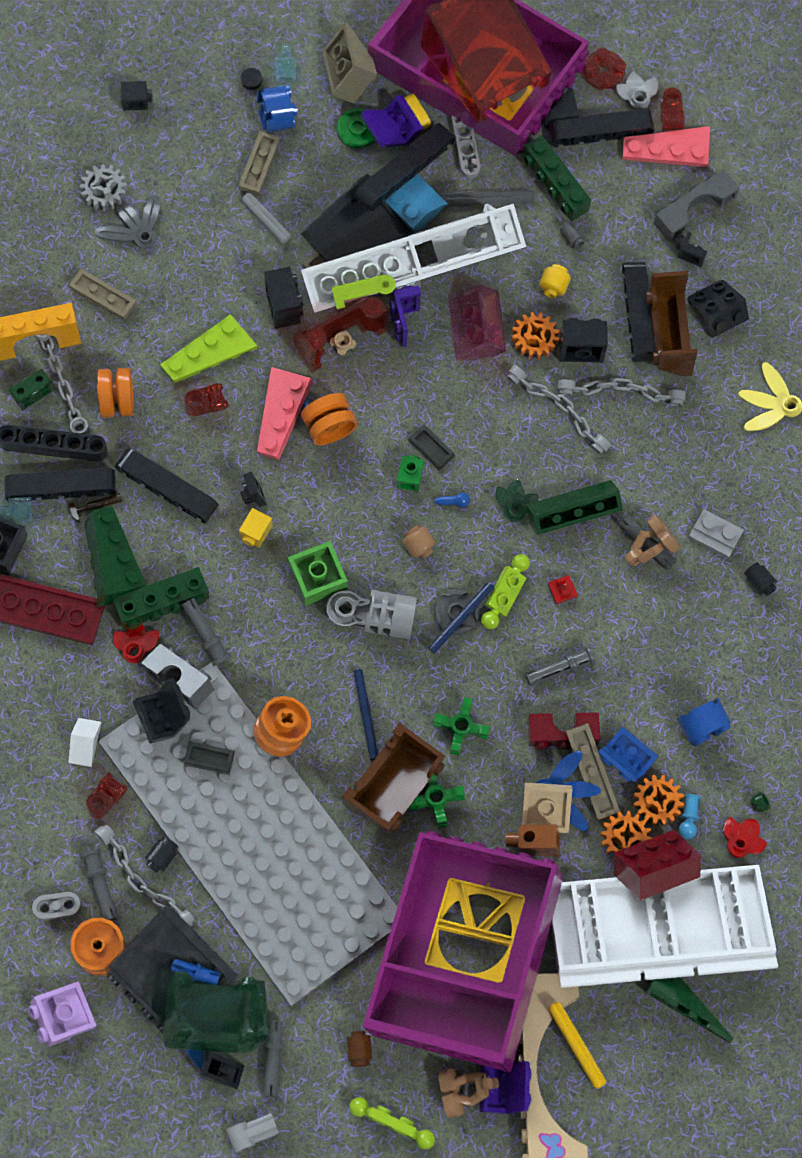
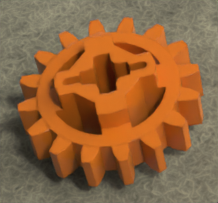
M531 312L529 318L524 314L522 315V321L516 320V327L512 329V334H514L512 335V342H516L515 350L521 348V356L528 353L529 359L536 355L537 359L540 360L541 354L548 357L549 350L555 351V345H558L559 342L558 336L560 331L555 329L556 322L550 323V316L544 319L541 312L538 317L535 316L534 312ZM525 329L526 333L521 337V332ZM550 335V340L546 343V337Z
M652 775L651 781L644 778L642 781L644 786L638 784L636 787L638 792L633 795V798L638 800L634 802L633 807H639L637 812L639 816L643 814L645 816L644 820H652V826H655L657 821H660L661 826H665L666 820L673 823L675 820L674 816L679 817L681 814L677 808L680 809L684 806V803L679 801L683 799L684 794H678L677 792L680 789V785L674 787L672 785L674 779H670L667 782L665 781V775H662L660 780H657L655 775ZM651 788V795L643 798L645 791ZM656 795L660 800L663 799L661 806L658 801H654ZM674 803L672 810L666 813V806ZM650 808L655 812V814L651 813L647 809Z
M627 811L625 816L618 812L616 819L611 815L608 819L610 824L604 823L602 826L607 831L600 833V836L605 838L601 842V846H608L605 853L609 854L612 852L614 854V852L619 851L612 842H616L620 850L633 844L651 839L652 837L647 836L651 832V828L644 827L647 821L643 820L640 822L638 820V813L631 817L630 811ZM623 823L620 829L612 830L615 825ZM632 824L636 826L640 832H637L632 826ZM627 828L628 837L631 838L625 846L626 841H624L625 838L622 835Z

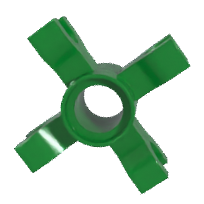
M463 698L460 713L453 718L438 713L435 714L433 726L450 729L454 736L450 754L459 756L462 741L469 734L487 740L490 726L474 724L469 717L473 701L471 698ZM463 722L468 728L460 731L455 727V724Z
M434 774L428 782L429 788L426 790V794L417 796L409 808L411 812L428 807L431 811L435 812L438 828L447 827L444 811L447 802L465 800L463 785L445 790L442 786L438 785L437 776ZM433 795H440L443 797L442 800L439 802H433L430 800V798Z

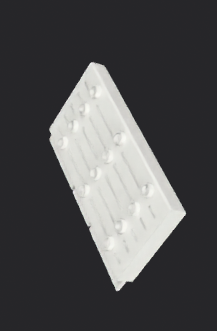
M759 865L701 870L700 878L643 900H639L616 877L562 882L551 922L561 988L641 981V973H644L645 980L694 976L693 969L696 968L698 975L778 968L775 954L776 946Z

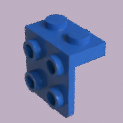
M624 726L620 728L608 745L598 751L602 755L600 757L601 760L607 765H614L619 769V775L628 782L630 780L636 782L642 778L659 757L658 754Z

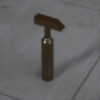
M120 493L89 502L77 509L74 502L69 503L73 520L80 523L77 513L100 509L123 501Z

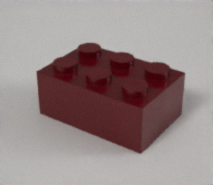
M675 830L614 852V876L639 900L700 878L701 854Z

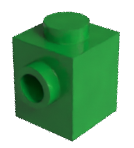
M415 455L402 456L397 488L419 492L424 465L423 459Z

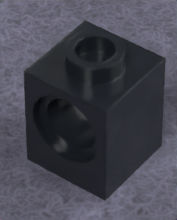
M147 81L121 82L123 111L148 110V102H152V89L147 88Z

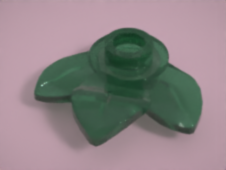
M517 479L509 484L507 489L497 487L495 498L497 503L503 508V514L506 519L511 522H518L527 513L526 504L538 501V494L525 495L520 480ZM511 508L516 510V515L511 512Z

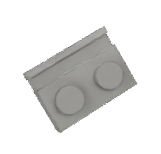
M703 509L688 538L729 559L743 529Z

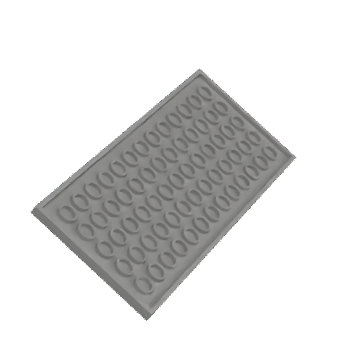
M211 662L201 670L207 672L212 678L210 682L214 691L196 710L184 702L190 710V720L174 738L150 744L137 714L99 740V744L166 836L179 846L177 851L289 1005L293 1006L390 934L397 906L285 756L270 755L256 743L253 729L257 719L218 667H213ZM189 741L235 751L230 775L184 765Z

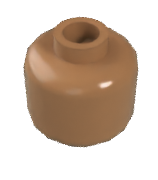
M416 525L403 534L405 538L402 540V544L412 558L421 556L422 559H425L434 552L432 547L435 546L436 541L425 526L419 527Z

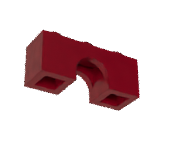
M599 712L575 713L573 728L588 723L595 744L598 745L600 742ZM552 713L529 714V746H534L536 750L548 749V746H558V749L571 748L566 731H561L555 727Z

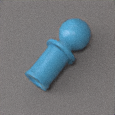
M686 794L684 811L680 816L685 821L679 826V834L684 839H692L697 833L694 821H699L697 815L701 797L694 794Z

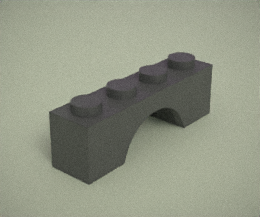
M724 169L718 173L714 172L701 185L700 183L694 185L686 195L683 196L681 194L676 197L668 207H661L656 212L654 224L671 242L687 231L689 225L687 212L692 207L707 203L721 208L737 197L740 187Z

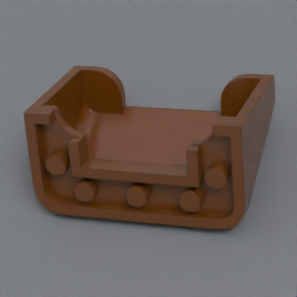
M401 723L392 731L394 735L385 743L383 750L359 781L354 783V790L349 787L342 796V804L387 833L391 830L396 832L403 822L401 817L433 775L438 776L445 767L443 763L445 755Z

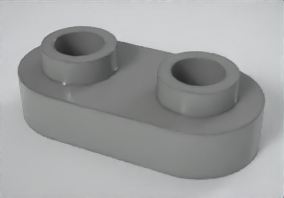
M73 892L42 895L36 898L32 905L34 915L43 921L73 917L81 909V901ZM66 902H73V907L71 909H66ZM49 905L50 908L48 912L43 913L41 912V907Z

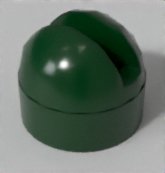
M759 792L751 798L750 804L755 803L756 805L753 809L754 811L764 812L770 809V803L763 792Z

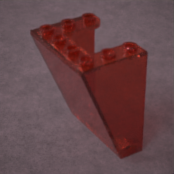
M444 0L438 4L430 5L425 10L421 48L478 124L487 119L484 113L490 108L493 110L497 109L498 102L530 85L532 89L538 86L541 90L549 85L552 71L514 0Z

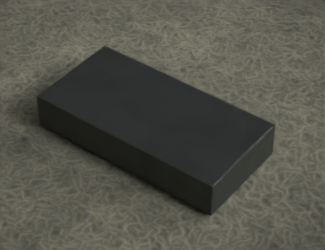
M425 424L408 438V441L438 470H441L455 457V453Z
M189 741L183 764L230 775L235 751Z

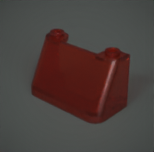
M363 297L351 301L345 305V308L337 309L298 330L293 337V344L311 373L321 368L320 358L325 354L323 347L326 341L335 337L337 333L346 331L358 325L362 333L372 331L377 336H380L387 332L388 309L377 297Z

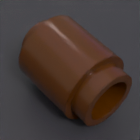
M365 1031L351 1032V1036L346 1037L348 1061H351V1067L370 1066V1060L372 1059L371 1035H366Z

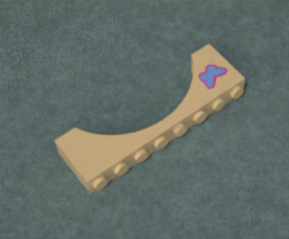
M558 973L537 974L518 1044L522 1046V1054H518V1062L529 1061L532 1071L530 1080L531 1104L528 1111L520 1112L521 1119H525V1129H521L522 1144H526L527 1154H522V1158H588L587 1146L562 1130L548 1112L540 1094L537 1079L539 1046L545 1030L553 1020L548 1007L558 1001L565 1008L579 998L578 986L561 988Z

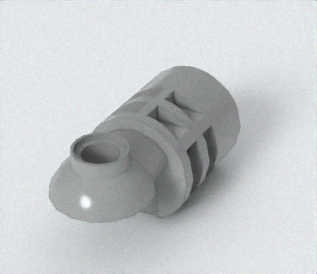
M372 589L370 600L360 598L351 591H339L329 598L327 614L330 620L340 626L355 624L365 626L364 632L366 633L370 632L410 640L417 597ZM346 606L351 609V612L343 614L339 609Z

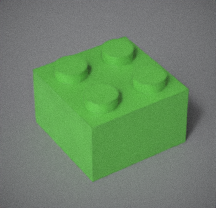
M331 541L288 557L289 569L305 606L328 598L339 591L348 590V580Z

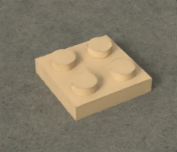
M525 783L522 825L554 824L558 826L560 833H569L572 786Z

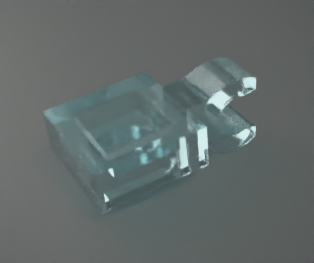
M282 44V57H275V80L296 81L297 59L291 58V44Z
M9 498L8 505H0V517L10 516V521L12 522L33 521L32 498Z

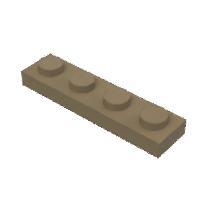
M586 723L566 730L572 751L583 753V757L578 765L583 781L601 788L600 794L589 797L597 819L599 820L620 812L589 724Z

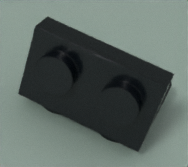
M724 280L714 282L712 285L696 291L687 297L688 303L704 317L707 333L711 338L749 320L746 299Z
M174 678L168 679L157 693L139 697L133 701L150 744L174 738L190 720V710L185 705L181 696V689L176 684Z

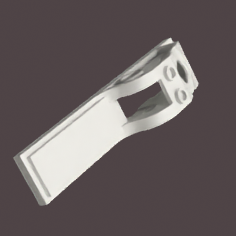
M510 204L303 269L301 272L315 313L336 306L331 288L334 286L387 274L394 278L395 287H399L524 248L526 244L514 204ZM470 228H484L487 231L485 242L479 249L466 248L463 244L466 233ZM432 240L438 262L421 267L415 245ZM366 296L345 300L344 303L354 301Z

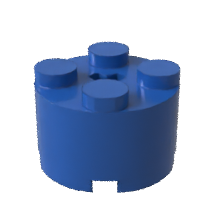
M289 85L257 91V103H261V110H258L259 117L266 133L295 127L294 116H297V108L295 103L291 104V89Z
M719 698L689 711V714L685 716L682 715L677 718L689 743H693L694 747L710 739L709 734L713 733L714 736H717L731 728L729 725L731 721Z

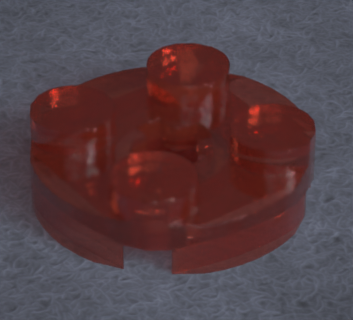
M599 48L586 58L585 62H587V65H584L583 73L586 82L591 87L598 90L614 89L617 84L622 83L625 76L626 63L618 54L608 51L606 48ZM600 67H607L609 73L604 72L602 74Z

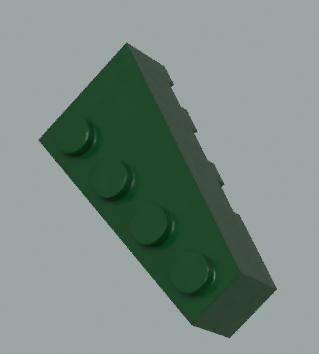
M113 506L92 510L85 521L88 549L91 552L90 563L95 578L93 582L94 589L97 591V607L113 604L112 598L144 587L146 583Z

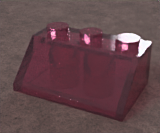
M481 284L449 300L457 361L492 358L506 351L498 290Z

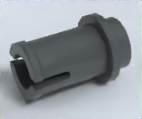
M567 221L560 227L561 232L569 240L571 248L579 249L585 244L584 235L577 231L571 221Z

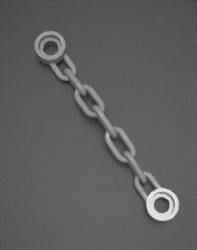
M35 335L36 339L40 341L43 350L49 352L48 364L51 371L57 373L60 380L57 385L62 399L68 401L70 407L68 417L70 419L71 432L87 434L89 430L88 423L82 418L80 411L73 407L71 402L73 397L71 386L67 380H63L61 360L52 352L54 343L51 335ZM49 339V342H50V344H51V347H50L49 344H47V348H46L43 341H46V340ZM55 358H56L59 367L56 366L55 369H54V367H53V365H52V362H51V359H52V361L54 362V361H55ZM65 384L70 393V396L66 394V397L61 388V385L65 386ZM71 413L73 415L77 413L78 417L73 419ZM77 426L84 427L81 431L76 430Z
M516 365L511 367L507 378L515 385L521 383L526 387L529 394L542 397L546 395L553 399L555 404L563 411L569 412L575 419L574 423L579 435L593 442L591 447L596 452L602 454V452H606L611 447L610 442L602 435L598 434L594 438L590 434V428L586 419L576 414L573 410L574 405L568 398L561 394L556 396L549 392L545 385L526 382L524 380L527 377L525 372ZM532 386L543 388L541 390L542 393L532 391ZM560 398L565 400L570 406L563 407L559 403L561 401ZM582 421L587 429V431H583V433L581 432L580 427L578 425V423H581Z
M615 378L612 382L606 383L595 380L582 387H575L576 382L573 380L562 379L558 380L557 388L559 394L564 396H572L573 392L583 393L588 396L601 391L602 388L610 387L623 391L632 389L640 391L643 396L653 402L660 400L670 401L669 405L683 406L686 398V392L682 390H669L668 395H661L658 390L649 385H635L630 379ZM616 381L628 382L627 387H617L618 383ZM597 384L596 387L598 389L588 392L586 387ZM650 389L658 395H655V398L645 392Z
M108 825L100 826L93 832L96 839L103 846H107L110 843L114 847L115 861L118 866L124 868L128 875V884L137 893H145L152 899L154 905L160 908H164L165 905L158 903L159 897L170 901L168 903L169 907H172L190 927L193 926L192 922L195 920L187 910L180 911L175 905L174 899L162 894H155L149 890L142 878L131 871L128 866L129 858L127 851L123 845H119L112 838L115 834ZM123 850L125 860H122L120 863L117 851L121 852ZM135 877L142 884L140 886L141 890L131 882V880H135Z

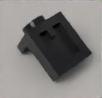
M687 232L686 237H681L676 247L679 250L677 258L702 267L708 251L703 250L698 245L689 244L692 233Z

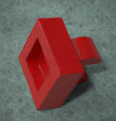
M570 575L548 582V587L556 605L577 598L578 594Z

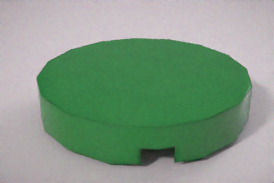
M354 108L347 110L338 119L337 134L344 145L361 149L375 142V137L361 117V113L365 109Z

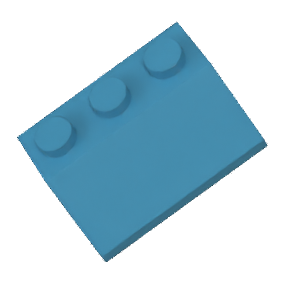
M418 174L385 200L414 232H420L448 205Z

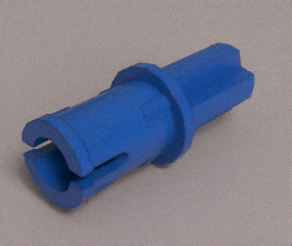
M174 959L171 966L172 973L191 978L192 982L196 980L216 987L219 980V971L202 967L200 963L195 965Z

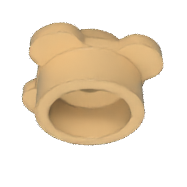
M341 331L330 339V345L337 349L339 355H345L346 351L356 347V341L352 340L347 331Z

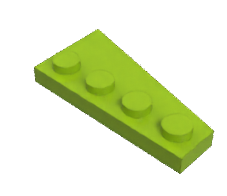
M230 314L164 361L160 366L173 383L198 374L202 370L220 365V363L231 358H237L243 353L256 350L258 346Z

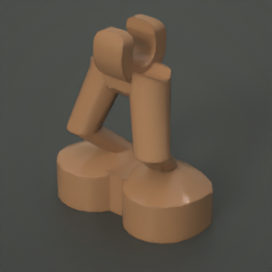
M654 514L647 520L651 531H640L630 547L632 551L625 555V560L634 567L640 562L645 564L664 549L676 553L682 548L681 544L657 514ZM647 537L659 538L660 543L646 551L641 549Z
M450 1068L440 1070L438 1073L440 1089L444 1093L442 1096L444 1110L448 1118L463 1115L465 1111L464 1105H476L489 1096V1090L499 1087L497 1078H486V1075L482 1072H466L458 1076L456 1070ZM467 1082L475 1083L477 1091L471 1097L463 1096L460 1092V1085Z

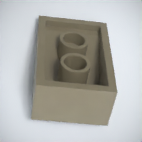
M345 22L324 48L322 54L332 95L354 103L364 93L370 82L375 79L377 72L373 58L350 25Z

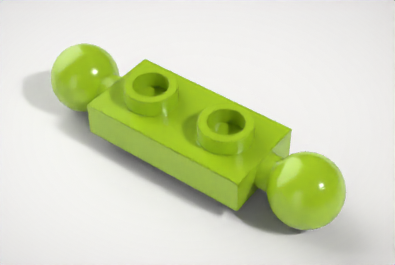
M518 554L512 559L513 568L506 566L503 569L485 603V606L491 610L484 613L481 618L484 628L489 630L495 629L499 624L498 615L502 617L507 616L526 580V577L520 574L530 566V560L526 555Z
M362 1097L352 1099L349 1104V1110L352 1115L356 1117L365 1115L391 1130L414 1139L421 1149H430L435 1143V1136L430 1130H416L417 1128L413 1127L414 1122L402 1116L400 1119L390 1116L392 1112L382 1106H378L377 1109L371 1108Z

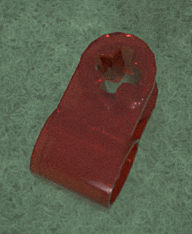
M667 88L663 93L660 105L661 123H663L661 129L683 130L685 116L682 94L677 88Z
M215 383L189 391L184 398L187 414L190 416H200L226 409L229 404L223 396V385ZM192 401H197L200 404L197 406H192L189 403Z
M107 773L86 800L90 816L100 819L107 815L111 808L127 792L128 786L120 784L113 778V774ZM98 801L102 802L104 806L100 810H94L91 808L92 804Z

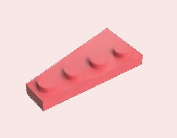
M710 126L624 137L622 160L707 167Z
M271 367L257 452L260 455L280 460L313 383L311 378Z

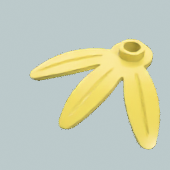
M767 362L762 364L763 375L776 397L752 390L739 391L738 395L745 401L758 407L771 409V411L748 421L744 425L746 431L766 429L779 422L784 416L795 417L802 412V401L798 397L789 394L788 388L780 374ZM790 405L796 406L794 409H788Z

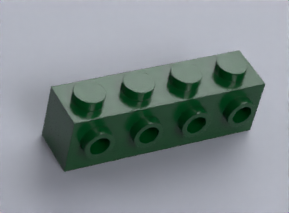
M543 135L524 145V162L534 171L538 181L542 182L546 187L550 197L558 203L562 213L567 215L571 222L587 213L591 204L590 197Z
M612 480L526 504L529 523L537 535L623 510L620 490Z
M197 567L116 596L112 600L122 629L128 628L132 630L149 620L151 622L158 621L163 615L171 612L172 614L182 612L184 608L181 605L195 598L198 606L205 603L206 599H209V590L200 568Z

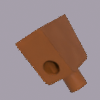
M554 824L520 825L519 833H506V847H519L521 853L531 856L560 857V832L558 826ZM534 838L532 842H527L529 839Z

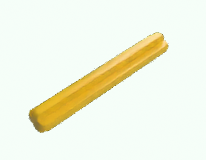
M558 1001L552 1003L548 1010L593 1087L598 1089L606 1084L605 1077L562 1004Z

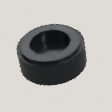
M255 68L245 69L241 74L243 87L248 90L259 88L262 84L261 72Z

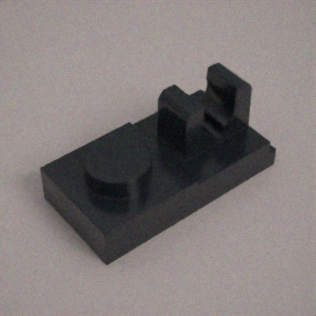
M252 471L243 474L245 482L242 483L244 490L240 494L244 503L256 502L259 507L267 505L261 485Z

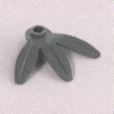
M152 195L147 201L143 212V221L140 220L138 214L131 206L121 201V205L115 203L119 216L129 228L105 226L95 230V235L102 239L135 241L136 245L142 249L151 248L156 242V234L152 229L160 211L159 196ZM148 235L149 239L143 240L141 237Z

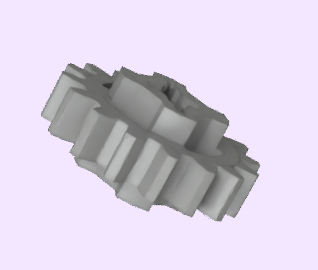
M104 164L101 165V169L93 166V172L87 170V177H81L80 191L82 192V198L86 199L88 206L93 204L95 210L99 206H102L103 211H106L107 206L114 209V203L121 205V198H126L125 191L128 188L127 183H125V176H121L119 169L114 172L112 165L108 169H105Z

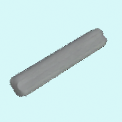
M247 193L242 197V203L280 243L284 244L290 239V233L251 193Z

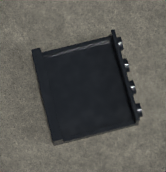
M368 173L359 178L301 233L325 262L419 233L418 231L412 232L386 201L373 211H370L354 199L356 190L371 177Z
M167 905L104 968L109 973L107 979L116 987L121 985L126 990L124 996L133 1004L137 1001L143 1007L140 1012L150 1021L154 1018L160 1024L157 1029L164 1036L168 1037L171 1035L175 1039L179 1037L176 1033L182 1028V1023L178 1022L173 1016L175 1002L181 998H187L194 1002L207 994L216 992L227 980L231 982L237 976L228 964L172 907ZM174 959L195 965L200 963L202 967L219 971L220 975L216 987L196 980L192 982L191 978L172 973L171 966ZM185 1006L181 1009L182 1015L186 1012Z

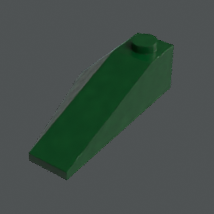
M675 977L652 980L645 992L646 994L724 1041L732 1042L734 1038L683 979Z

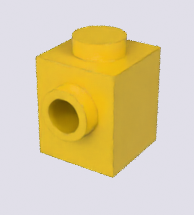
M252 508L239 529L241 541L250 547L255 545L260 548L273 526L272 518Z

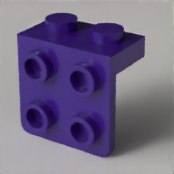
M397 95L385 109L364 110L361 113L365 125L370 129L375 137V141L381 147L409 145L423 130L422 125L403 95Z
M407 285L400 290L393 291V299L390 300V318L392 322L395 321L396 328H394L396 341H401L402 347L407 346L408 336L404 314L420 311L421 291L419 285L414 287Z
M529 1061L514 1062L511 1073L481 1065L480 1073H484L486 1078H497L499 1087L489 1090V1096L480 1101L479 1112L512 1114L529 1110L531 1104L530 1080L532 1077Z

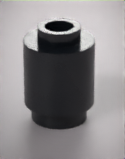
M756 562L745 571L746 580L760 596L763 594L769 596L777 589L775 586L777 580L764 565Z
M163 836L161 840L158 839L145 857L148 861L146 865L156 873L159 870L164 872L177 855L176 851L179 846Z

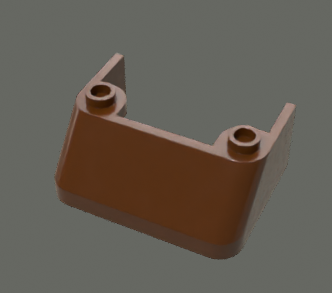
M688 271L652 273L650 291H646V303L651 305L656 351L652 353L653 365H657L658 370L680 376H692L697 349H691L685 302Z

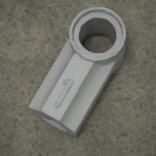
M272 1114L249 1123L237 1124L226 1130L235 1154L242 1152L247 1147L248 1149L254 1147L255 1143L279 1134Z

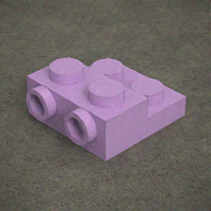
M79 981L34 997L30 1002L31 1006L28 1007L32 1020L37 1019L40 1028L37 1029L38 1037L42 1043L46 1042L47 1047L69 1040L72 1036L96 1027Z

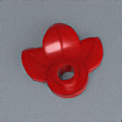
M142 623L136 629H127L126 633L115 631L113 635L115 647L122 651L124 659L132 664L141 662L146 653L156 647L159 640L158 630L147 632ZM134 649L138 650V654H137V655H135V656H132V655H131V651H132V650H134Z
M732 817L726 820L723 834L728 840L727 849L731 856L741 858L745 857L748 853L759 854L763 852L767 842L758 837L760 825L757 820L747 819L741 824ZM736 843H740L743 847H738Z

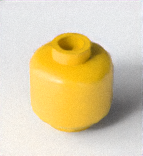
M557 264L545 268L539 282V287L544 291L543 294L545 296L555 299L556 296H563L566 293L571 280L568 270Z

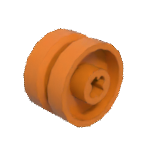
M118 368L116 382H114L113 372L110 369L98 370L97 397L102 418L115 416L116 403H118L119 413L122 417L134 416L133 384L130 368Z
M334 393L321 397L310 403L301 412V418L305 426L310 428L309 435L315 445L323 446L340 440L357 428L358 421L354 412L349 410L350 404L344 394Z
M280 696L271 699L266 703L254 724L253 735L256 743L270 755L279 757L291 755L298 750L311 729L309 711L301 702L292 697Z
M91 918L82 922L75 929L71 938V952L75 961L85 972L95 976L109 974L104 968L126 947V942L120 929L112 921L104 918ZM99 943H102L101 949H94V946L97 947Z

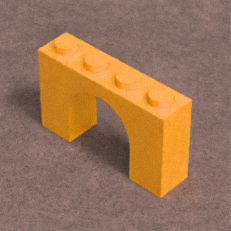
M72 303L0 317V361L16 358L15 343L33 335L45 334L57 338L59 348L81 344Z

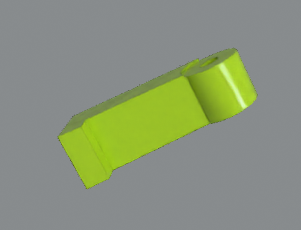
M385 274L331 287L336 308H345V300L378 292L389 294L395 289V280L390 275Z

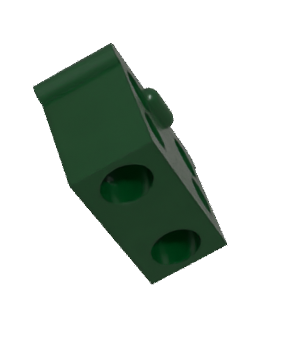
M40 369L22 379L21 382L10 388L9 392L23 411L52 392L50 385L52 381L43 369Z

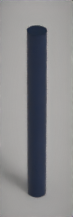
M487 582L433 641L428 647L430 652L435 654L494 589L490 582Z
M358 669L353 672L369 758L370 760H375L378 756L363 670Z

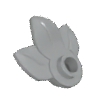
M632 72L627 78L626 84H617L616 89L618 95L622 99L629 101L633 108L645 109L650 103V98L657 94L658 81L656 78H650L644 82L635 72ZM637 98H641L643 101L640 102V101H637L636 99H637Z

